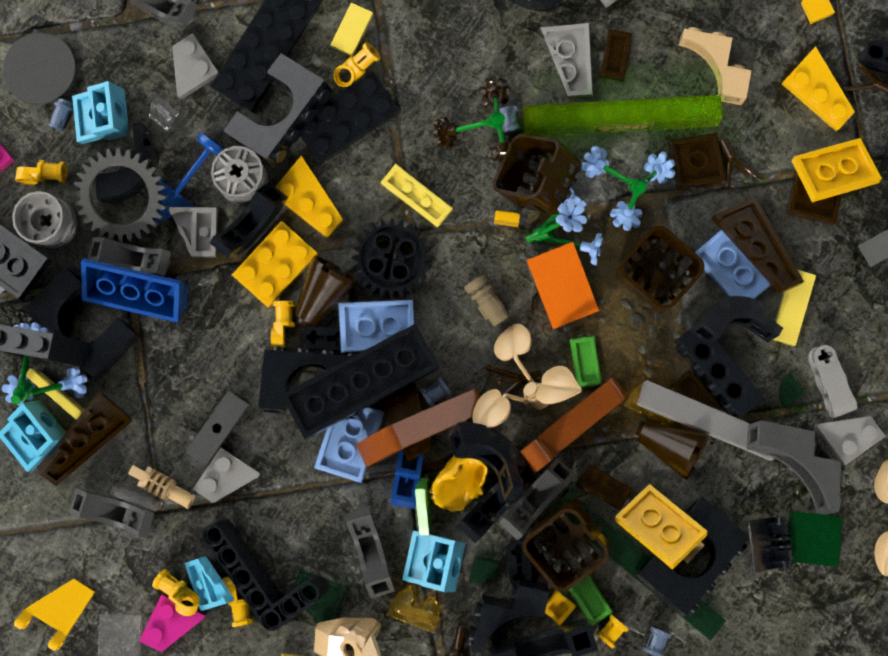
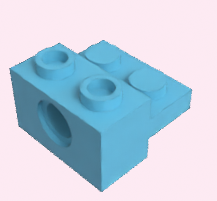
M107 81L87 87L88 92L72 96L78 143L86 144L100 139L111 141L130 135L125 90Z
M36 400L22 403L7 419L9 423L0 431V438L24 469L30 472L50 454L66 434V431L42 401Z
M413 530L402 580L442 592H455L466 542L432 534L420 535L419 531Z

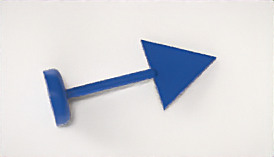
M202 131L198 134L197 140L206 149L174 190L168 185L167 188L161 190V193L168 194L169 197L161 200V202L166 203L168 206L166 209H159L165 215L161 219L156 218L159 222L173 217L169 207H195L179 193L210 152L217 156L224 150L220 144ZM162 180L159 181V184H166Z

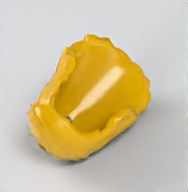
M453 454V457L447 462L429 488V493H431L430 499L433 501V504L452 513L465 510V507L473 499H479V496L483 495L482 486L488 473V464L473 458H455Z

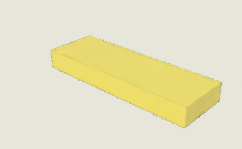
M397 164L392 167L380 182L381 185L436 228H439L453 210L450 205Z
M798 270L804 282L783 293L775 319L776 323L783 327V330L773 340L790 346H796L816 275Z
M30 368L26 374V377L39 388L55 384L38 369ZM57 389L45 392L76 420L85 410L63 390Z

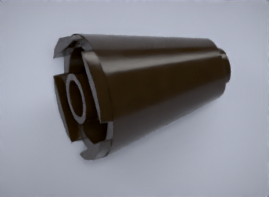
M313 256L295 310V314L298 316L296 320L307 327H310L311 324L317 325L347 294L357 280L348 272L344 276V273L336 264L322 257Z
M648 419L646 423L642 421L635 435L639 436L638 442L686 480L693 472L694 465L700 459L709 439V435L704 432Z

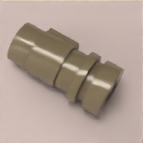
M482 274L466 285L464 289L468 295H472V301L475 300L479 305L478 310L485 320L488 319L493 327H495L510 315L505 310L498 296L492 291V285L487 284L488 279Z

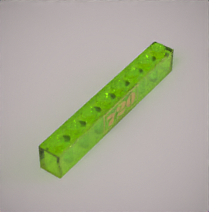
M721 95L525 105L522 111L523 134L534 136L717 127L723 119Z

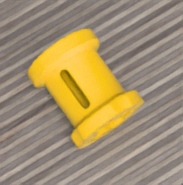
M611 614L609 622L601 631H597L595 634L613 649L617 639L623 632H627L629 629Z

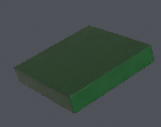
M790 511V534L788 537H791V539L788 540L787 544H791L792 547L787 548V550H792L794 563L839 567L842 516Z

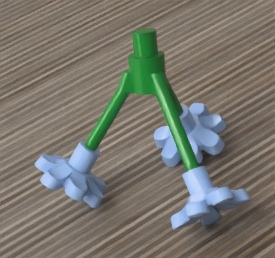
M593 146L591 153L587 152L584 155V159L587 162L582 163V170L586 171L585 175L590 178L600 175L602 172H608L628 184V188L632 192L630 202L628 204H625L623 201L618 202L617 208L612 209L610 216L615 218L613 220L615 227L623 224V229L626 231L631 230V226L639 228L641 222L638 218L642 217V211L635 209L637 198L646 191L649 181H654L657 178L658 182L663 184L667 182V178L675 176V171L670 169L675 166L674 160L666 161L667 153L660 152L658 158L655 154H650L648 162L644 165V169L650 172V174L643 180L637 178L630 179L609 167V161L606 159L607 151L605 149Z
M570 188L569 191L572 194L569 199H566L564 203L558 206L559 214L551 215L540 227L526 234V241L529 244L535 241L537 243L545 241L562 245L573 242L575 248L588 252L591 257V263L597 265V256H600L601 253L599 247L603 243L602 233H597L592 243L584 241L578 243L553 237L552 230L559 226H563L566 232H571L572 230L580 232L583 230L582 224L587 222V218L581 215L587 203L576 196L573 189Z
M21 323L20 326L14 325V327L48 332L47 328H40L41 325L37 323H32L31 327L27 323ZM24 355L19 379L15 375H10L7 378L10 384L2 385V391L8 393L5 400L8 403L12 402L20 406L26 399L33 400L36 394L57 389H68L70 395H74L75 398H83V394L86 393V387L82 383L87 382V377L85 374L80 375L79 367H71L67 369V377L59 381L58 384L35 388L36 384L32 381H27L26 374L30 356Z

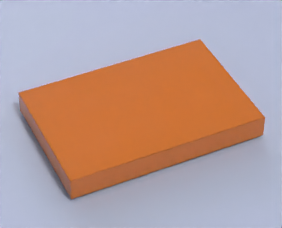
M573 242L526 260L552 329L599 311Z

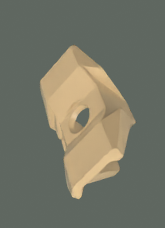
M341 617L317 623L315 628L314 652L320 656H381L376 641L381 624L373 618ZM346 643L350 644L354 650H346Z

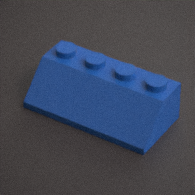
M84 258L81 261L82 301L177 323L187 307L188 285L182 281Z

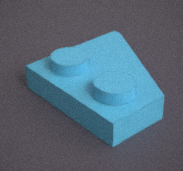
M206 556L185 563L193 591L200 598V611L234 601L232 594Z

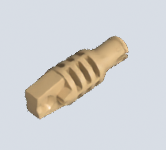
M133 465L128 473L140 480L137 484L138 487L162 500L171 499L186 509H189L195 500L196 495L177 486V482L174 479L149 466L144 471Z

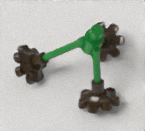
M487 78L485 80L487 87H480L479 93L483 96L481 98L483 104L491 103L494 113L489 115L486 120L463 126L449 123L447 117L435 120L433 126L436 130L433 131V135L435 138L439 137L437 146L439 148L446 146L447 149H450L454 146V141L457 139L456 135L460 134V132L488 126L490 129H496L499 136L497 142H491L489 145V149L492 151L490 159L496 161L499 158V164L501 165L514 137H504L503 124L505 116L500 113L499 103L506 104L509 97L507 95L510 94L511 87L509 85L504 86L505 81L502 78H498L496 83H494L492 78Z

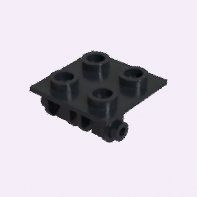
M785 516L748 521V536L750 538L751 562L754 573L776 568H792L791 563L794 562L792 550H783V548H789L792 545L782 544V540H790L791 537H781V535L790 534L789 521H786Z

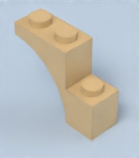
M695 27L684 29L680 36L679 46L696 52L710 65L718 85L717 101L742 105L747 98L752 70H747L742 65L727 66L732 38L726 37V34L721 32L705 33Z

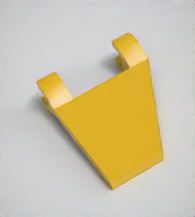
M72 579L25 608L15 620L14 626L18 629L27 628L34 615L58 630L49 641L48 647L54 651L59 650L95 594V591L78 580Z

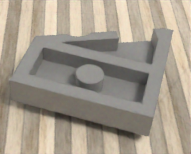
M193 33L172 46L177 95L182 100L215 79L218 71Z
M169 207V211L186 243L192 257L217 258V249L210 244L212 237L218 233L217 207Z
M871 416L820 423L814 426L842 465H847L886 437Z
M220 447L193 490L212 503H216L252 480L257 479L262 473Z

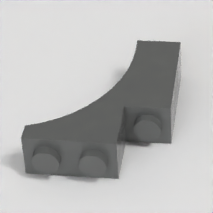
M762 420L748 425L747 450L772 456L795 472L809 491L816 513L828 515L839 512L841 505L840 482L843 477L841 462L814 456L817 447L815 431Z

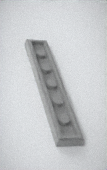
M648 380L643 382L637 402L638 406L704 432L769 461L775 459L764 453L747 450L748 425L750 423Z

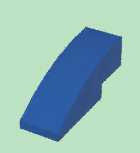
M403 450L399 451L390 505L415 509V488L418 480L421 478L425 453L408 461Z

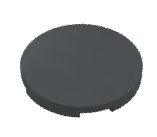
M34 33L22 37L10 47L4 59L3 75L10 91L20 100L31 105L43 106L58 100V98H64L70 92L76 81L77 64L71 49L60 38L47 33Z

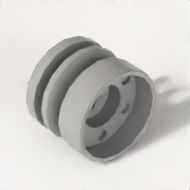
M232 146L226 148L216 156L212 163L211 176L214 185L228 201L236 205H248L256 190L269 182V176L262 161L254 151L246 147ZM237 169L241 171L242 175L238 178L235 172Z
M42 191L31 192L23 196L15 205L12 215L13 227L20 237L48 249L62 248L70 243L76 235L79 225L77 214L71 205L50 193Z

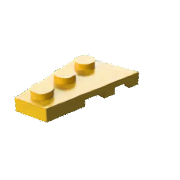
M816 46L782 82L785 88L836 132L855 112Z
M300 156L276 185V188L288 197L284 204L329 239L343 222V219L303 157Z

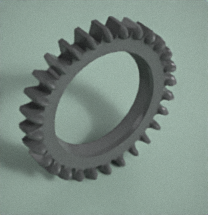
M123 147L117 148L116 153L113 148L106 149V153L104 151L97 152L98 158L96 156L89 157L90 163L82 164L85 171H79L76 174L82 180L75 181L74 185L81 189L73 192V195L79 196L81 199L74 202V204L83 206V209L78 214H87L83 222L85 224L93 222L91 231L100 228V237L108 232L109 239L113 240L118 236L119 242L124 241L126 236L129 241H133L135 235L140 239L144 236V232L149 234L153 231L151 226L156 227L160 224L156 218L161 219L165 216L159 210L166 209L168 206L166 203L161 202V200L169 197L168 194L161 193V190L167 188V184H159L164 175H155L154 173L159 167L149 168L151 159L148 158L142 162L143 153L141 152L137 153L135 157L133 156V149H128L124 153ZM111 166H124L134 170L142 177L148 189L149 201L146 211L138 220L130 224L118 225L109 222L99 214L92 200L91 188L93 180L102 170Z

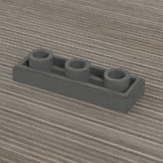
M228 390L185 453L204 466H208L250 404ZM217 424H220L222 426V430L220 433L215 432V426Z

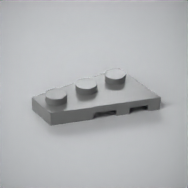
M589 23L541 27L542 34L568 98L593 97Z

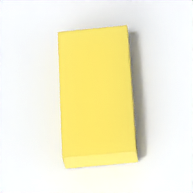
M351 3L331 43V48L346 55L354 56L373 17V12Z

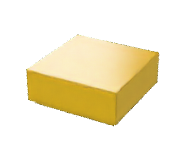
M802 0L801 2L810 24L832 16L835 13L829 0Z
M497 210L495 212L494 224L518 227L520 214Z
M555 590L548 598L545 613L561 626L575 609L576 605L560 591Z

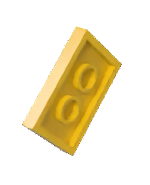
M861 138L800 154L792 159V163L812 202L878 184L882 179Z
M281 221L237 268L232 276L264 305L270 308L273 302L307 268L313 256L317 257L318 253Z
M650 484L615 516V521L672 570L707 536L706 529Z

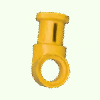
M365 42L363 48L355 56H350L342 65L334 70L335 82L342 87L355 83L366 72V68L374 61L380 60L379 53L372 45ZM343 68L348 69L351 73V80L349 82H345L340 78V71Z
M39 160L37 168L17 167L15 180L32 185L44 182L45 180H57L59 183H65L68 174L67 164L63 161L57 164Z
M274 301L273 306L275 307L276 320L273 323V328H271V349L275 346L285 348V328L295 327V322H293L295 302Z
M163 569L159 572L153 581L152 587L166 593L169 599L175 603V609L179 614L183 616L194 615L200 604L199 596L187 587L186 582L179 581L173 577L169 570ZM182 601H190L194 605L186 606L182 603Z
M229 577L222 578V581L234 598V601L228 603L233 613L234 622H232V627L254 623L255 621L254 618H251L248 604L244 598L240 599L239 591Z

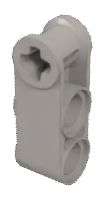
M828 345L812 348L807 358L829 416L836 418L857 410L856 399L850 390L846 374L840 365L834 348ZM824 353L826 358L820 361L818 356Z

